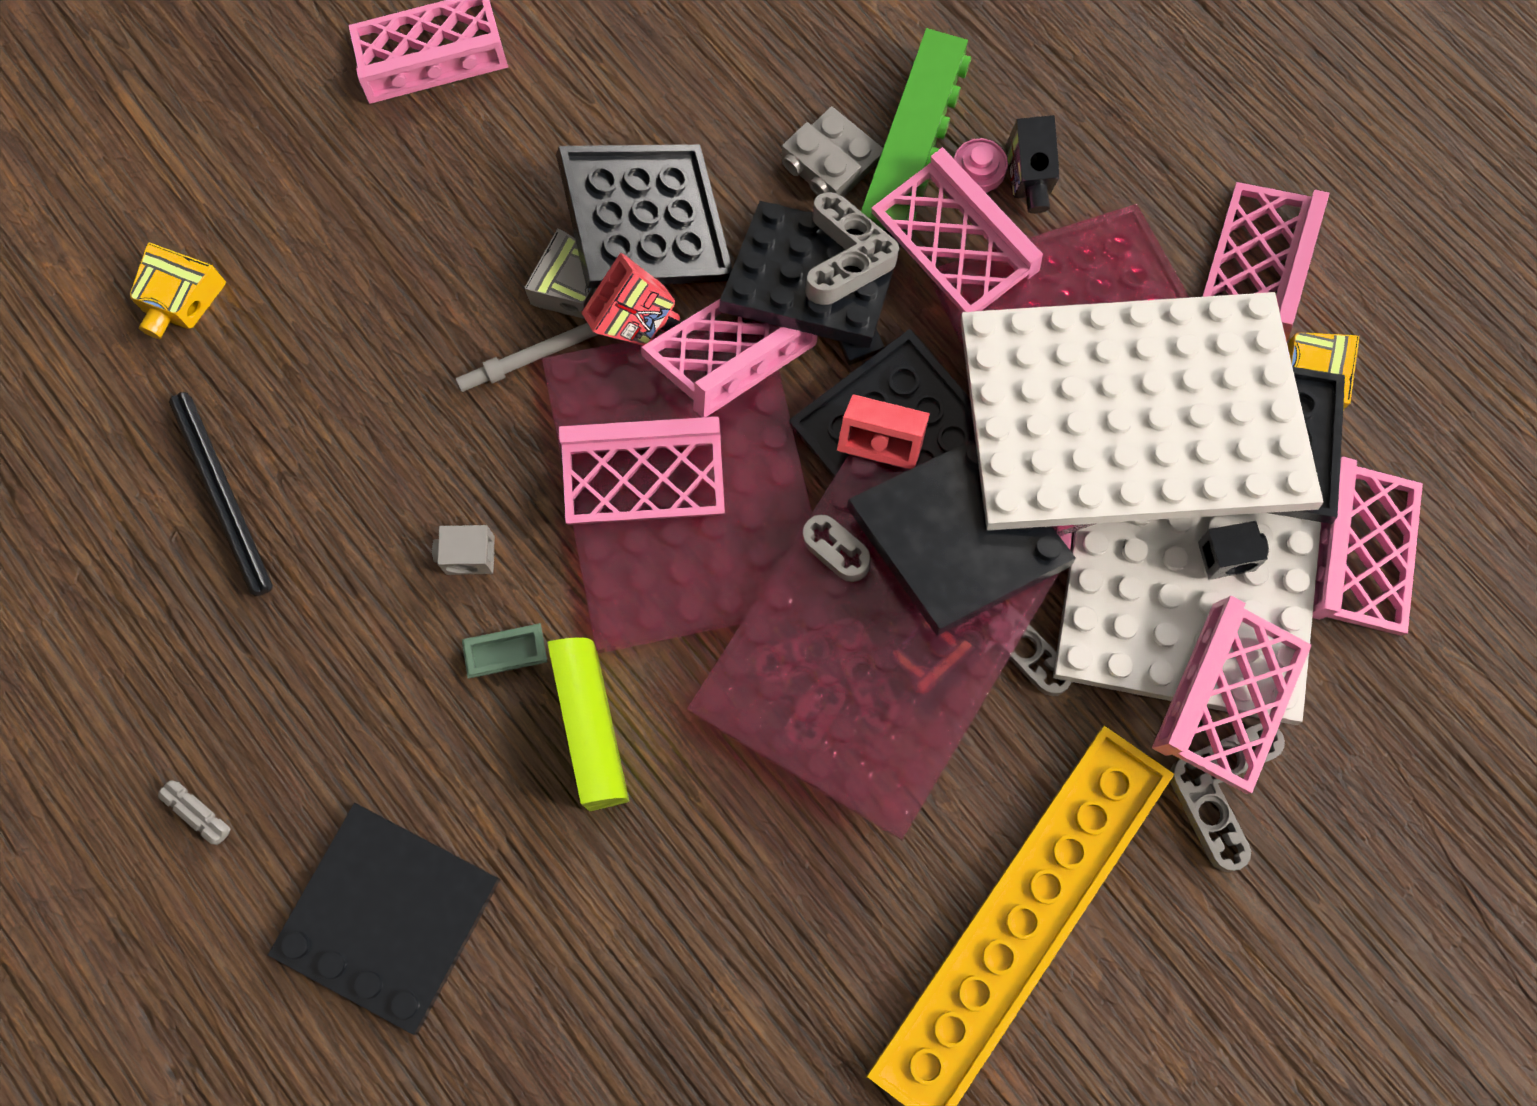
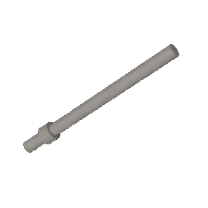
M585 323L500 360L497 357L483 362V367L457 377V383L462 392L487 381H491L493 384L506 378V373L598 334L592 331L588 323Z

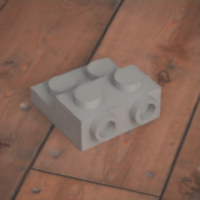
M831 106L812 125L806 122L782 145V163L792 175H799L807 181L817 196L825 192H832L845 197L878 165L883 147Z

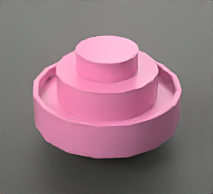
M984 138L971 139L963 143L956 150L954 160L985 193L996 189L1003 182L1008 167L1007 156L1002 147L994 141Z

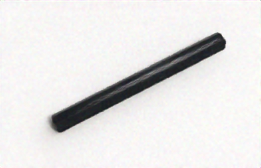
M180 392L177 395L171 396L169 404L247 588L255 597L268 593L272 590L273 585L194 401L186 392Z

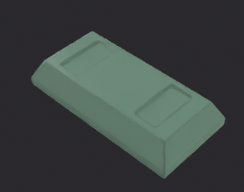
M541 623L462 639L468 679L548 662Z

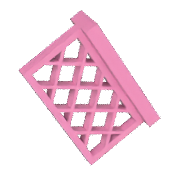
M444 0L349 25L358 66L356 68L358 79L369 104L508 68L490 0ZM484 6L476 17L465 13L471 7ZM440 15L448 17L441 26L431 23L434 17ZM458 21L469 25L462 35L451 31ZM402 25H413V28L407 35L396 31ZM479 29L488 32V34L473 37ZM424 30L434 34L427 44L416 40ZM379 34L372 44L360 39V36ZM444 38L454 42L438 46ZM389 39L399 42L392 53L382 49ZM410 47L419 50V52L404 55ZM375 56L385 60L369 64Z
M943 147L931 155V163L872 207V214L961 312L982 311L1023 278L1030 279L1040 271L1042 252ZM929 178L939 188L938 198L916 197L917 187ZM943 193L948 197V199L943 198ZM894 204L910 205L909 221L892 220L885 211ZM915 206L937 207L936 223L913 221ZM942 208L959 209L964 215L963 225L940 223ZM969 220L973 225H967V221ZM901 229L908 230L907 235ZM912 230L935 232L933 247L916 246L911 241ZM939 232L962 234L961 248H938ZM966 234L983 235L989 242L988 252L965 250ZM992 246H993L998 252H992ZM926 256H932V262ZM936 257L959 258L958 275L941 273L936 268ZM963 260H987L985 277L962 275ZM991 261L1008 262L1015 272L1007 278L990 277ZM951 283H957L956 289L951 285ZM961 284L984 285V294L979 300L970 305L960 294ZM989 286H995L992 290L988 292Z
M1236 182L1203 297L1214 296L1226 290L1228 295H1238L1233 285L1247 278H1250L1257 288L1258 292L1256 293L1277 291V303L1286 342H1288L1330 193L1314 190L1311 197ZM1240 197L1255 198L1262 207L1246 215L1239 205ZM1283 205L1301 208L1299 215L1287 222L1282 220L1275 209ZM1235 214H1236V215L1238 216V218H1239V219L1236 220V221H1234ZM1268 214L1277 227L1260 234L1252 221ZM1245 226L1253 239L1237 247L1229 234ZM1293 227H1295L1294 234L1290 230ZM1282 233L1290 244V248L1275 255L1266 241ZM1227 246L1230 251L1224 254L1225 248ZM1259 246L1268 259L1251 267L1242 253ZM1235 258L1244 271L1227 279L1220 269V265ZM1286 259L1285 266L1280 261ZM1273 265L1281 276V280L1265 287L1257 273ZM1217 278L1220 284L1214 286Z
M719 299L642 346L641 355L694 400L693 410L703 418L709 416L814 347L817 343V335L768 323H743L740 316H738V322L715 321V317L723 313L719 312ZM693 330L710 331L709 340L688 339L686 335ZM714 332L737 333V342L714 340ZM741 334L764 335V338L757 343L741 342ZM664 348L681 349L680 358L663 357L658 352ZM685 350L709 351L708 360L685 359ZM713 352L736 353V356L728 362L712 361ZM684 370L707 371V375L694 384L684 375Z
M719 417L559 427V439L562 445L565 522L567 525L725 515ZM713 445V461L703 472L686 458L696 446ZM675 447H687L682 454L675 449ZM659 448H667L678 457L663 475L646 461ZM648 449L642 456L635 451ZM617 451H629L638 459L624 477L607 464ZM596 452H608L603 458L596 454ZM589 453L599 463L582 479L572 470V454ZM682 462L698 475L697 479L684 493L667 479ZM642 465H645L659 478L645 495L628 482ZM603 467L619 480L605 498L589 485V482ZM713 468L715 483L707 477ZM573 477H574L578 482H580V484L574 489V491H573ZM704 480L715 490L716 506L699 507L688 496ZM663 483L680 496L670 509H659L648 500ZM625 485L640 500L630 511L619 512L609 501ZM584 488L601 501L590 514L575 515L574 499ZM684 501L691 506L690 508H678ZM645 503L652 509L639 511ZM605 506L612 511L611 513H600Z
M1341 457L1338 517L1333 524L1321 522L1312 618L1320 620L1328 617L1400 636L1408 634L1423 483L1356 466L1357 460ZM1356 479L1366 481L1375 495L1363 502L1355 491ZM1392 489L1408 492L1407 507L1401 512L1387 494ZM1377 499H1379L1391 517L1382 525H1379L1367 508ZM1359 513L1371 531L1361 539L1357 537L1350 527L1351 517ZM1394 522L1404 535L1403 545L1397 549L1383 531ZM1374 536L1387 553V556L1378 562L1374 561L1363 543ZM1353 550L1367 568L1356 577L1346 564L1347 554ZM1390 560L1400 572L1399 582L1393 586L1379 568ZM1369 574L1373 576L1383 591L1381 595L1373 600L1369 598L1359 583ZM1349 588L1363 606L1356 612L1341 609L1343 592ZM1388 598L1396 609L1395 622L1385 620L1375 605Z
M1229 596L1213 603L1152 749L1165 756L1174 755L1243 793L1249 794L1253 792L1311 644L1244 609L1246 603L1233 596ZM1241 622L1254 628L1259 641L1258 645L1243 649L1237 633ZM1279 642L1295 650L1290 665L1283 668L1279 667L1271 645ZM1232 646L1234 652L1228 654ZM1262 649L1270 672L1254 677L1245 653ZM1236 657L1244 681L1228 686L1222 667L1225 660ZM1272 676L1278 695L1275 702L1265 705L1256 681ZM1217 682L1219 689L1213 691L1214 686ZM1247 685L1255 708L1239 714L1230 690ZM1221 693L1229 717L1212 722L1207 703L1210 696ZM1272 708L1270 714H1268L1267 709ZM1257 713L1263 727V732L1260 739L1250 742L1241 718ZM1200 720H1202L1204 726L1198 727ZM1232 722L1240 745L1223 751L1215 727ZM1205 730L1214 754L1203 758L1188 749L1194 734ZM1257 745L1255 752H1253L1252 746ZM1243 751L1248 764L1244 779L1231 772L1226 755ZM1216 759L1218 765H1216V764H1214V763H1212V762H1210V761Z

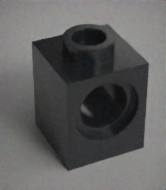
M1256 521L1208 529L1198 541L1208 580L1254 572L1268 559V541L1266 536L1260 533Z

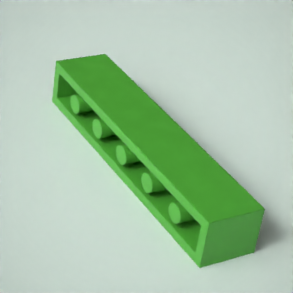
M928 28L925 30L861 210L863 214L881 229L887 230L872 214V207L931 163V155L939 150V148L935 147L937 138L943 140L945 138L950 122V117L945 116L948 107L955 109L961 87L956 86L959 77L965 79L971 61V56L965 55L968 44L967 39ZM926 180L917 187L916 197L925 196L929 180ZM894 204L885 212L892 220L909 221L910 205ZM914 211L913 221H916L918 212Z

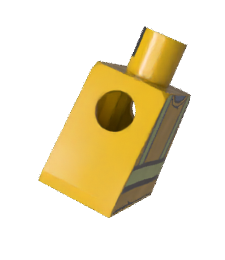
M148 243L130 293L131 300L146 313L139 329L153 338L161 339L169 323L186 329L193 328L223 289L226 281L213 265Z
M1320 333L1294 334L1287 343L1292 367L1345 375L1344 411L1351 401L1359 336Z

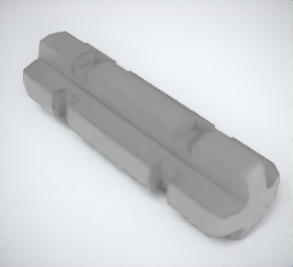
M171 780L159 791V799L167 806H171L173 811L195 831L201 832V836L210 844L218 845L229 835L230 827L221 819L215 818V814L193 794L190 795L188 790L179 782Z

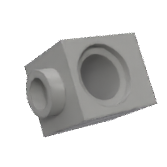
M487 525L439 526V539H434L432 545L433 560L435 563H438V566L446 575L493 574L495 536Z

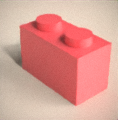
M853 394L843 416L837 451L912 469L916 467L930 413Z

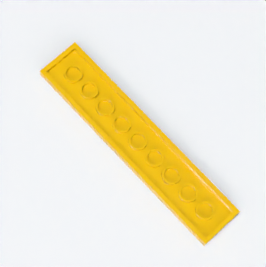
M1103 726L866 1076L904 1106H957L1165 790L1174 773L1106 726Z

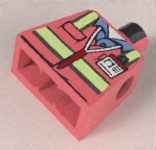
M622 253L618 255L581 312L593 332L643 346L653 339L658 330L665 333L680 324V315L672 311L675 300L665 286Z

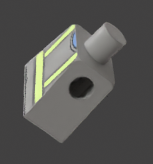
M557 229L527 282L525 291L530 304L535 307L585 319L581 312L597 288H586L575 238Z

